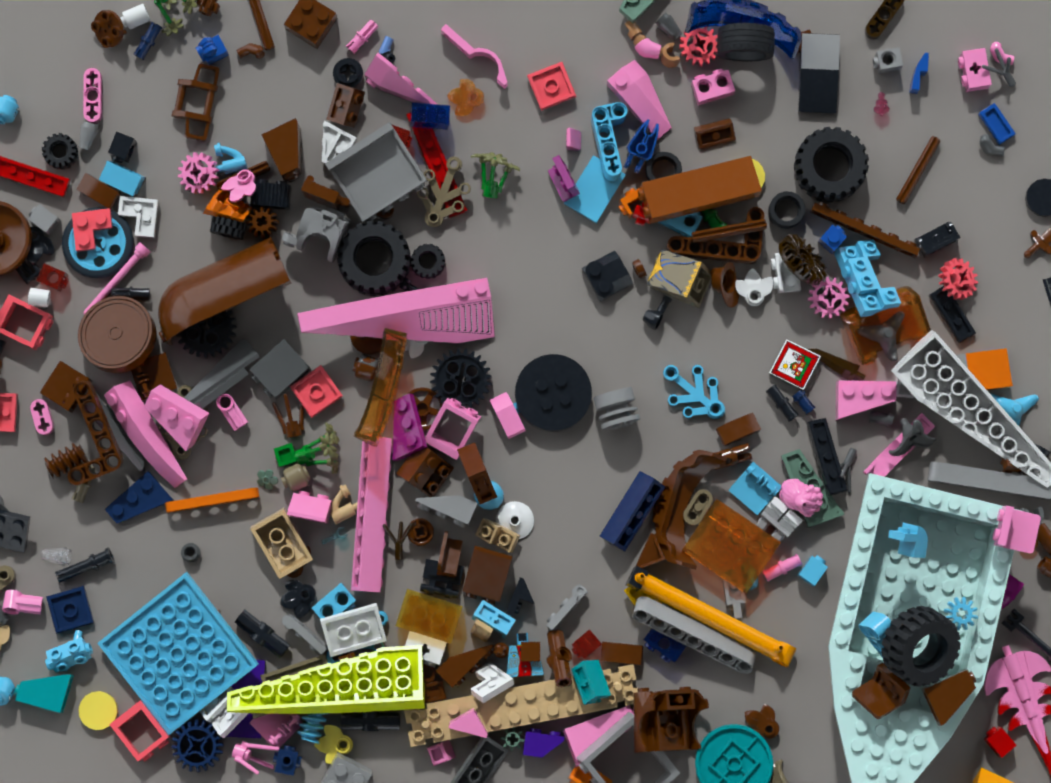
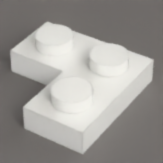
M120 196L118 215L137 218L135 236L155 238L159 201L156 199Z
M489 662L475 670L476 677L482 682L472 687L471 693L479 701L485 703L513 686L514 681L512 677Z

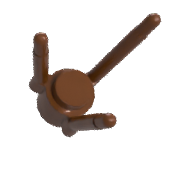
M284 394L289 422L285 424L276 403H272L282 426L283 434H286L287 438L301 436L302 430H304V407L300 402L298 424V421H293L287 394Z

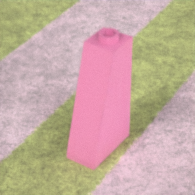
M630 705L562 730L575 766L578 767L580 764L576 758L628 712L634 714V708L631 709Z

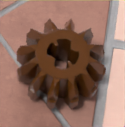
M263 206L260 207L259 213L256 208L253 209L255 215L248 214L251 221L246 222L248 226H251L248 231L250 233L254 232L255 238L260 233L262 239H265L266 233L269 237H272L273 235L270 231L277 232L278 230L273 226L279 224L278 220H274L277 214H271V208H268L265 212ZM264 219H266L265 221L267 224L261 226L259 224V221H264Z

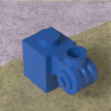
M219 35L205 37L195 47L202 61H207L209 65L229 56Z

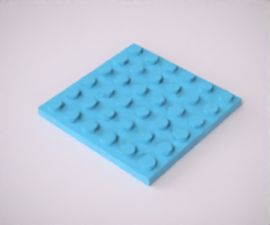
M188 572L184 573L97 643L168 735L259 665Z

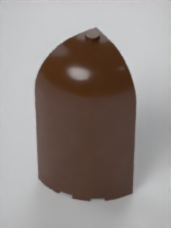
M272 237L181 277L169 285L164 291L158 306V319L162 330L159 332L163 343L167 342L170 346L173 344L171 339L183 330L281 285L285 287L292 284L283 263L279 260L281 258Z

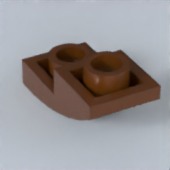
M88 173L84 174L76 188L112 209L120 195V192Z
M754 413L747 414L716 428L723 446L740 441L743 437L761 430Z
M602 641L600 661L642 665L644 646Z

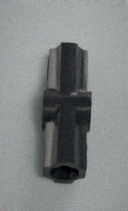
M246 609L237 617L235 623L250 634L254 641L261 646H265L277 657L281 658L290 647V644L279 637L270 626L263 621H259Z
M379 711L341 713V730H400V713H379Z

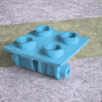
M752 462L728 491L758 515L779 492L781 485L755 462Z

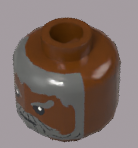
M365 354L361 355L360 358L356 357L352 369L355 372V377L372 382L376 376L379 360ZM382 367L379 368V373H378V377H377V378H379V375H380V372H381Z

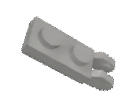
M292 614L283 616V625L287 629H294L296 631L295 635L302 641L306 640L310 644L309 648L314 653H320L321 655L326 653L328 646Z

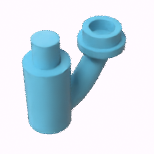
M220 142L214 145L217 156L222 157L223 153L234 157V159L223 161L222 165L215 166L220 170L217 174L225 172L226 175L247 169L245 157L239 151L221 146Z

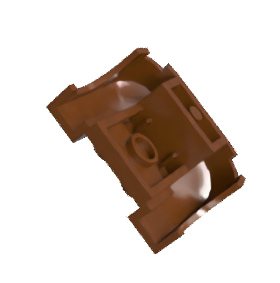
M679 687V690L655 692L649 691V688L637 689L638 692L634 693V753L701 749V744L695 736L694 723L698 713L708 709L709 704L708 700L704 699L699 693V690L691 689V687Z

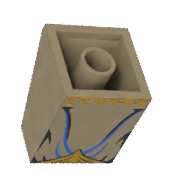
M661 249L660 254L655 259L653 271L648 275L647 284L656 291L699 308L711 281V270L702 262Z

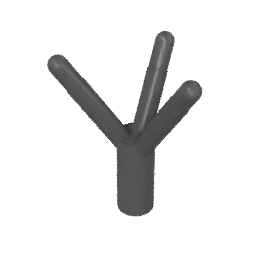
M996 48L995 53L1002 71L986 65H982V68L1003 75L1008 85L1012 87L1016 82L1010 73L1011 58H1007L1005 66L1000 52Z
M854 448L849 449L844 462L840 464L842 469L841 478L844 477L847 471L848 493H851L850 465L857 453V450Z

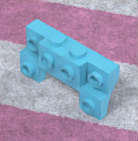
M874 240L857 241L855 246L837 248L834 255L860 317L872 316L880 311L899 307L901 301L895 287L881 288L871 266L870 260L879 259L881 256Z

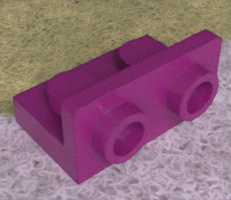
M557 155L552 158L555 165L548 170V173L562 201L566 202L579 195L580 192L565 162Z

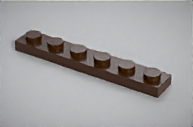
M814 203L810 211L814 215L914 259L920 251V248L916 247L917 244L914 242L899 240V236L893 233L886 234L881 232L882 229L875 225H871V227L865 225L864 221L859 218H849L841 210L833 211L825 203Z

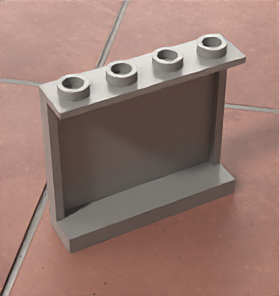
M390 122L325 163L350 200L362 222L375 220L378 218L376 214L383 210L384 213L394 207L392 205L394 202L399 200L401 203L410 197L408 193L413 190L418 192L426 187L424 184L427 182L426 177Z

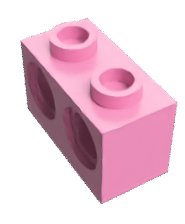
M718 69L713 71L711 75L705 76V74L694 77L695 80H692L691 86L698 106L734 95L735 88L729 69L725 71ZM719 79H723L726 81L727 85L725 87H720L717 85L716 81ZM706 85L709 90L703 93L698 87Z

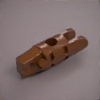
M745 443L715 452L727 457V460L713 469L717 470L752 460L751 453H744L750 449L749 444Z

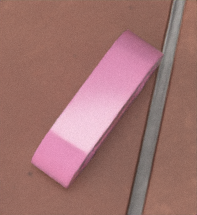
M36 399L30 406L35 428L38 433L49 435L54 430L49 405L44 400ZM38 403L45 407L42 409L43 416L40 415L39 411H35ZM42 419H44L45 423L50 424L47 427V431L40 429V426L43 425Z

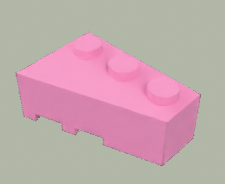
M837 381L836 421L894 403L896 401V381Z

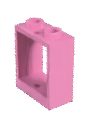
M447 398L425 437L426 443L457 460L459 458L457 449L465 447L481 416L477 415L478 412L476 410L461 406L458 400ZM446 409L471 422L459 446L434 433Z

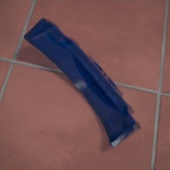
M704 0L691 4L685 33H690L702 27L723 26L733 23L768 25L774 28L775 45L782 49L791 59H795L801 43L800 29L789 24L786 21V16L783 14L769 11L768 6L752 0Z

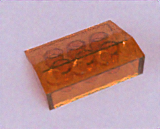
M716 499L682 551L747 594L781 542Z

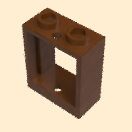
M475 442L457 449L479 505L497 498Z

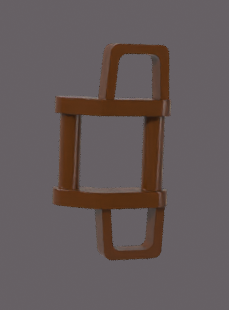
M200 63L193 80L178 79L177 99L171 116L186 119V138L198 141H205L207 139L209 124L212 122L211 112L214 96L218 90L219 68L216 66ZM200 69H208L215 72L213 84L197 81ZM186 88L208 91L203 114L182 111ZM190 120L206 123L203 136L189 133Z

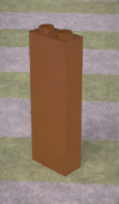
M747 156L642 182L638 190V197L644 203L643 213L645 218H648L649 223L652 224L760 196L762 189L752 157Z

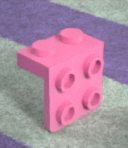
M1003 506L1002 509H999L997 515L999 523L993 533L994 545L1028 554L1033 553L1041 517L1037 514L1015 510L1011 506Z

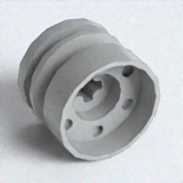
M632 387L610 391L593 398L596 410H606V413L599 417V420L608 419V422L601 424L602 430L623 428L641 419L639 414L630 415V413L638 410L637 407H628V403L635 400Z

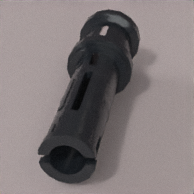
M107 547L103 552L95 555L90 554L86 560L55 571V574L60 576L57 579L61 583L91 569L97 571L101 566L109 563L114 564L115 560L110 548Z

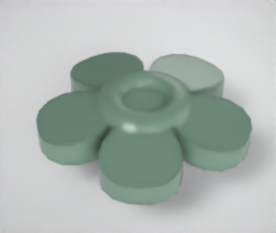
M270 469L266 470V472L260 470L257 473L259 478L257 480L258 485L264 486L265 484L266 489H272L273 485L278 483V478L273 476L274 472Z

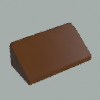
M730 118L694 127L699 149L736 140L733 122Z

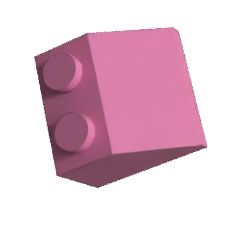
M299 491L298 494L293 493L287 515L328 524L333 501L328 500L329 496L318 494L317 497H312L309 492Z

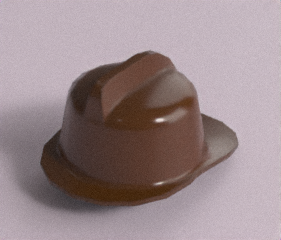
M731 262L726 263L724 267L711 270L712 288L714 291L722 294L725 304L730 308L735 307L739 300V294L735 287L737 280L736 270Z

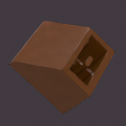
M426 447L408 456L396 474L428 497H434L454 467Z

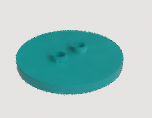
M740 724L723 725L708 733L700 743L701 749L697 750L695 759L696 773L700 783H769L773 772L772 752L763 736L754 729Z

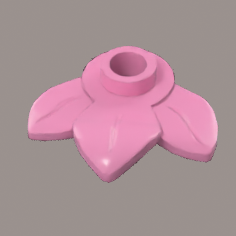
M241 170L237 176L229 178L222 185L221 189L230 191L231 202H238L245 195L251 196L255 192V176L249 170Z

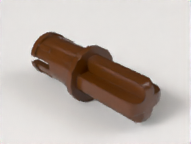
M500 642L494 646L493 651L498 658H504L508 655L509 648L505 643Z

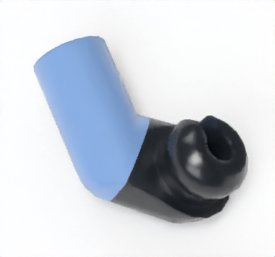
M385 36L379 49V54L389 62L394 63L396 58L390 50L394 40Z

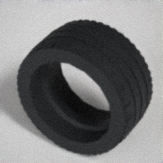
M733 23L723 25L718 29L717 52L718 56L722 59L752 62L771 59L774 55V28L768 25Z

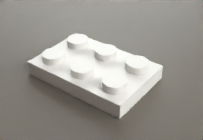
M377 603L320 619L330 657L387 641Z

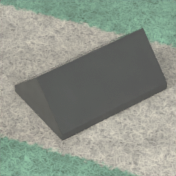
M489 736L487 738L481 737L451 783H487L509 750Z

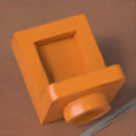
M634 188L630 189L624 194L625 197L620 199V206L618 207L623 216L627 215L628 218L633 216L629 205L640 200L638 197L639 188L637 190Z

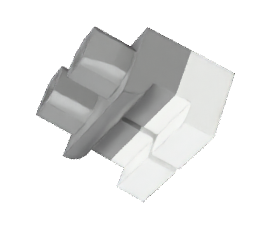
M775 496L759 515L761 517L756 526L763 532L769 525L776 529L770 535V538L777 544L784 537L787 538L803 520L791 509L785 513L788 507Z

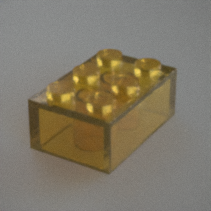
M407 589L395 626L452 644L463 606Z

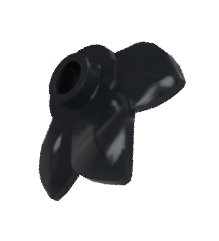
M33 226L30 227L31 233L35 232L38 236L36 239H32L27 259L32 264H36L40 260L42 253L53 255L54 246L51 239L45 237L39 227Z
M289 580L285 583L288 592L282 596L280 605L288 609L294 608L296 618H301L310 611L311 602L316 598V590L312 585H303L299 580ZM304 591L308 592V597L303 595Z

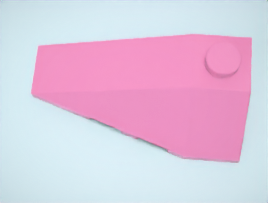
M377 53L365 72L366 83L374 89L377 87L381 91L435 111L438 109V104L420 88L417 87L415 89L413 87L414 84L407 76L401 77L399 75L398 68L381 54Z
M636 60L622 67L607 80V86L642 124L647 119L650 120L646 128L650 133L655 124H659L657 141L672 128L647 72Z

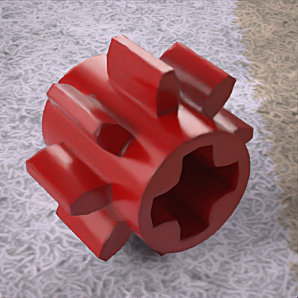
M644 203L641 206L636 205L632 218L636 219L635 224L643 227L645 223L650 224L649 219H646L643 213Z

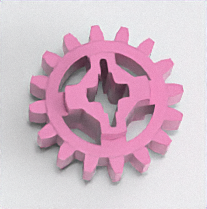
M194 152L193 157L187 155V161H181L183 167H178V170L182 171V174H179L178 177L183 178L180 184L186 185L185 190H191L195 194L197 192L204 194V189L211 191L210 185L216 186L214 179H219L215 173L220 170L214 168L217 162L211 161L212 157L206 156L202 152L200 155ZM202 161H204L208 165V167H204ZM189 179H193V181H194V183L196 184V186L193 185V184L189 181Z
M826 277L825 282L822 280L819 285H812L815 290H809L808 293L812 297H809L808 301L813 303L810 309H816L815 315L820 312L821 318L828 315V318L831 319L832 314L838 317L839 311L844 313L845 308L843 306L849 305V302L845 301V299H848L850 295L845 294L848 288L841 287L843 285L842 281L837 284L836 278L830 281L829 277ZM824 287V292L816 295L818 290ZM832 287H835L840 293L835 292ZM827 293L830 297H833V299L830 301V304L828 302V299H824ZM841 301L839 307L834 309V303ZM818 303H821L825 309L821 308Z

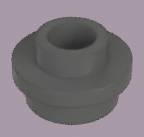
M188 543L181 549V556L187 562H195L200 557V548L194 543ZM193 549L194 555L189 556L188 550Z

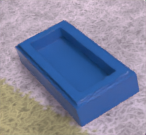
M995 103L978 114L998 145L1016 135Z

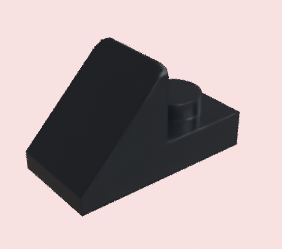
M521 577L506 611V614L513 616L514 613H519L522 605L519 602L520 599L535 604L524 579Z

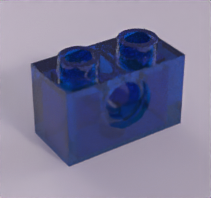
M412 103L409 127L447 130L450 119V106Z
M652 628L643 638V641L646 642L644 646L652 652L654 650L660 652V658L668 664L670 661L675 663L687 647ZM661 638L669 640L670 644L667 649L660 648L659 640Z

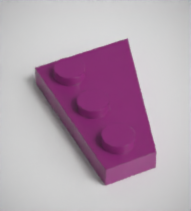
M410 393L394 400L392 461L397 462L427 447L415 398Z

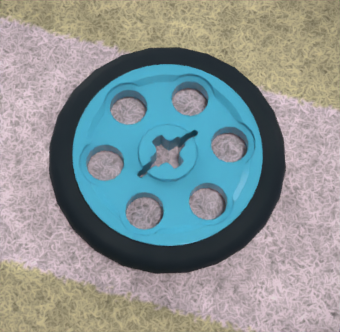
M94 207V208H90V209L83 210L82 212H85V211H93V210H100V209H107V208ZM111 210L112 225L118 228V234L111 237L108 234L109 229L94 231V237L98 240L102 239L100 243L104 252L96 245V249L87 251L88 255L85 259H79L77 256L72 219L69 221L62 236V250L67 263L74 271L89 278H105L119 272L128 262L134 248V238L128 222L118 215L117 212ZM113 245L120 247L118 255L110 253V248ZM99 256L105 259V263L101 267L95 265V259Z

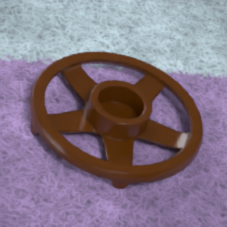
M420 387L411 390L407 394H413L417 391L429 392L423 401H420L414 395L424 431L431 427V425L427 426V415H437L440 410L430 407V402L437 393L432 391V389Z

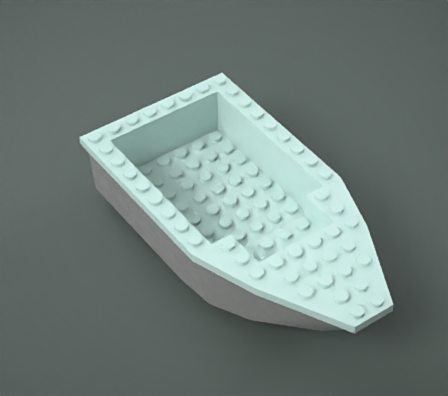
M868 474L828 644L833 706L851 783H914L950 740L984 685L1014 554L1012 549L994 545L993 533L999 523L997 515L999 509H1002L1003 506L880 475ZM903 522L924 528L928 537L926 557L913 558L898 554L900 541L888 538L889 530H898V527H902ZM956 597L960 602L962 597H966V604L969 601H973V605L970 608L977 607L978 610L972 612V615H977L978 619L971 618L975 625L970 626L967 623L968 630H964L961 625L958 631L960 635V640L958 641L961 643L960 650H958L959 656L953 663L954 667L948 670V674L944 678L961 670L968 669L969 672L972 671L976 678V683H974L976 688L944 725H937L921 690L924 688L922 685L917 687L907 683L911 689L906 703L881 719H876L852 697L853 690L873 679L877 665L882 662L884 663L881 655L858 627L871 612L883 613L892 621L899 617L898 614L901 612H907L909 608L924 606L933 608L943 616H949V613L944 612V609H951L947 605L949 601L954 604V598ZM959 608V612H957L956 615L957 617H961L963 619L965 611H961ZM929 635L923 637L918 642L913 652V658L925 649Z

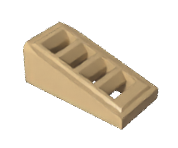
M476 620L471 629V634L487 642L494 630L482 621Z

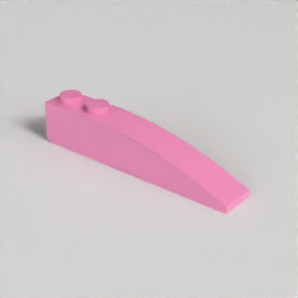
M129 380L114 386L104 394L107 403L110 405L124 431L155 470L174 488L186 481L187 478L151 415L144 407V403L131 381Z

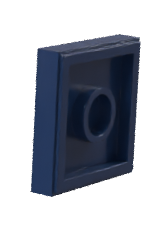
M85 586L46 596L56 634L94 623Z

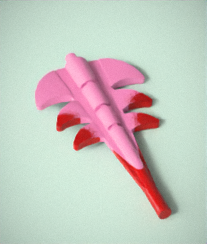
M1009 645L1003 646L1002 650L1005 656L993 662L986 672L984 681L985 694L989 696L998 688H1007L1008 692L999 701L997 713L1002 715L1010 708L1018 709V712L1009 721L1008 731H1012L1018 726L1026 725L1051 778V751L1042 720L1044 716L1051 714V705L1038 704L1037 701L1041 696L1051 694V687L1042 682L1032 681V677L1039 672H1051V667L1037 653L1031 651L1012 653Z

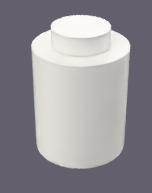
M144 4L122 12L123 16L120 17L124 27H129L130 30L151 21Z

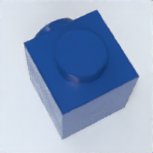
M832 224L819 239L818 243L833 254L846 239V232L837 225L835 227Z

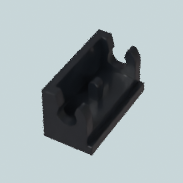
M948 221L914 240L925 258L958 241L961 237L952 222Z

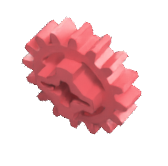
M699 25L695 30L690 28V32L684 31L685 37L680 38V42L684 44H680L679 49H684L681 52V56H687L686 62L692 60L693 66L696 62H699V66L702 67L703 62L709 65L710 59H716L714 53L718 54L716 48L718 36L712 35L714 29L707 31V25L703 29ZM691 37L693 43L687 47V42ZM697 42H699L700 45L703 44L702 49L699 46L696 47ZM712 44V50L708 54L707 47Z
M954 258L945 262L944 266L940 268L943 273L938 275V277L942 278L939 284L944 285L942 291L947 290L948 297L953 295L954 300L959 298L963 300L972 296V292L977 290L974 285L978 284V281L974 278L978 275L973 274L974 267L969 268L968 261L963 263L962 258L959 260Z

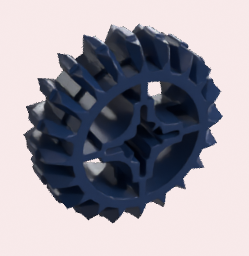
M196 719L194 722L195 726H193L191 721H188V728L185 725L180 726L183 732L176 730L175 733L179 738H172V741L177 742V745H172L171 749H177L178 752L172 755L173 757L180 756L176 760L177 763L184 761L183 769L190 765L189 771L192 772L194 766H196V772L199 773L201 772V766L204 771L208 770L207 764L214 767L213 759L217 762L220 761L216 754H223V751L218 750V747H223L224 743H218V740L223 737H216L217 731L211 730L213 728L212 723L206 727V720H203L200 725L199 720ZM202 730L207 735L199 739L190 731ZM187 736L190 746L184 753L183 740ZM212 739L213 750L209 756L206 744ZM196 740L197 743L204 741L200 746L201 751L199 749L191 751L195 747L194 742ZM194 753H197L201 757H203L205 761L194 762L190 760L188 757Z

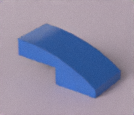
M924 53L912 75L909 93L917 94L920 90V75L925 76L928 72L929 53Z

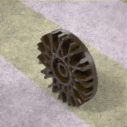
M788 234L779 242V253L788 270L801 281L809 285H818L828 275L825 271L827 268L825 263L820 262L822 257L819 256V253H812L815 248L811 247V244L806 246V239L798 238L797 234Z

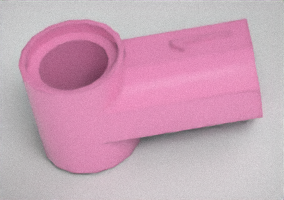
M221 394L217 398L216 404L234 431L248 423V420L231 395ZM225 397L231 400V404L227 408H223L220 404L221 400Z
M7 590L2 611L11 615L19 614V612L41 614L43 597L23 595L17 590Z

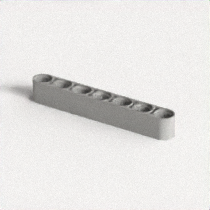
M930 462L927 480L929 482L1051 501V485L1047 488L1030 476L941 462Z
M642 596L637 599L633 611V618L636 621L740 673L748 674L752 672L756 658L754 650L649 597Z

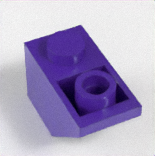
M530 728V731H526L523 755L542 758L561 744L565 737L561 736V732L550 731L549 734H544L542 729Z

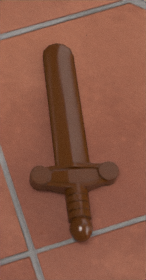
M1051 227L1041 236L1036 230L1031 231L1030 236L1034 244L1024 252V257L1030 258L1039 249L1047 254H1051V247L1049 245L1051 242Z

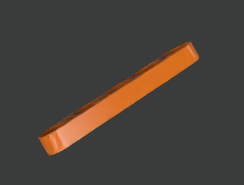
M258 487L166 502L165 507L166 513L255 499L260 496Z

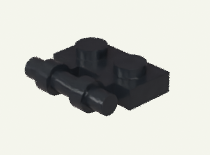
M426 559L422 578L430 579L429 585L421 583L420 591L427 592L428 595H443L444 598L448 599L450 597L458 598L459 591L452 590L453 584L461 585L464 566L458 565L456 578L437 575L438 561ZM436 581L446 582V588L435 586Z

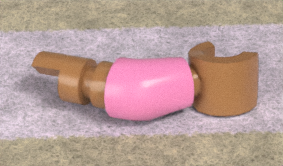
M627 21L625 23L629 29L627 35L631 40H634L633 44L639 55L644 58L653 59L660 57L662 64L668 68H674L680 63V57H671L667 54L672 52L674 43H668L661 48L660 44L652 42L645 35H642V31L636 22Z

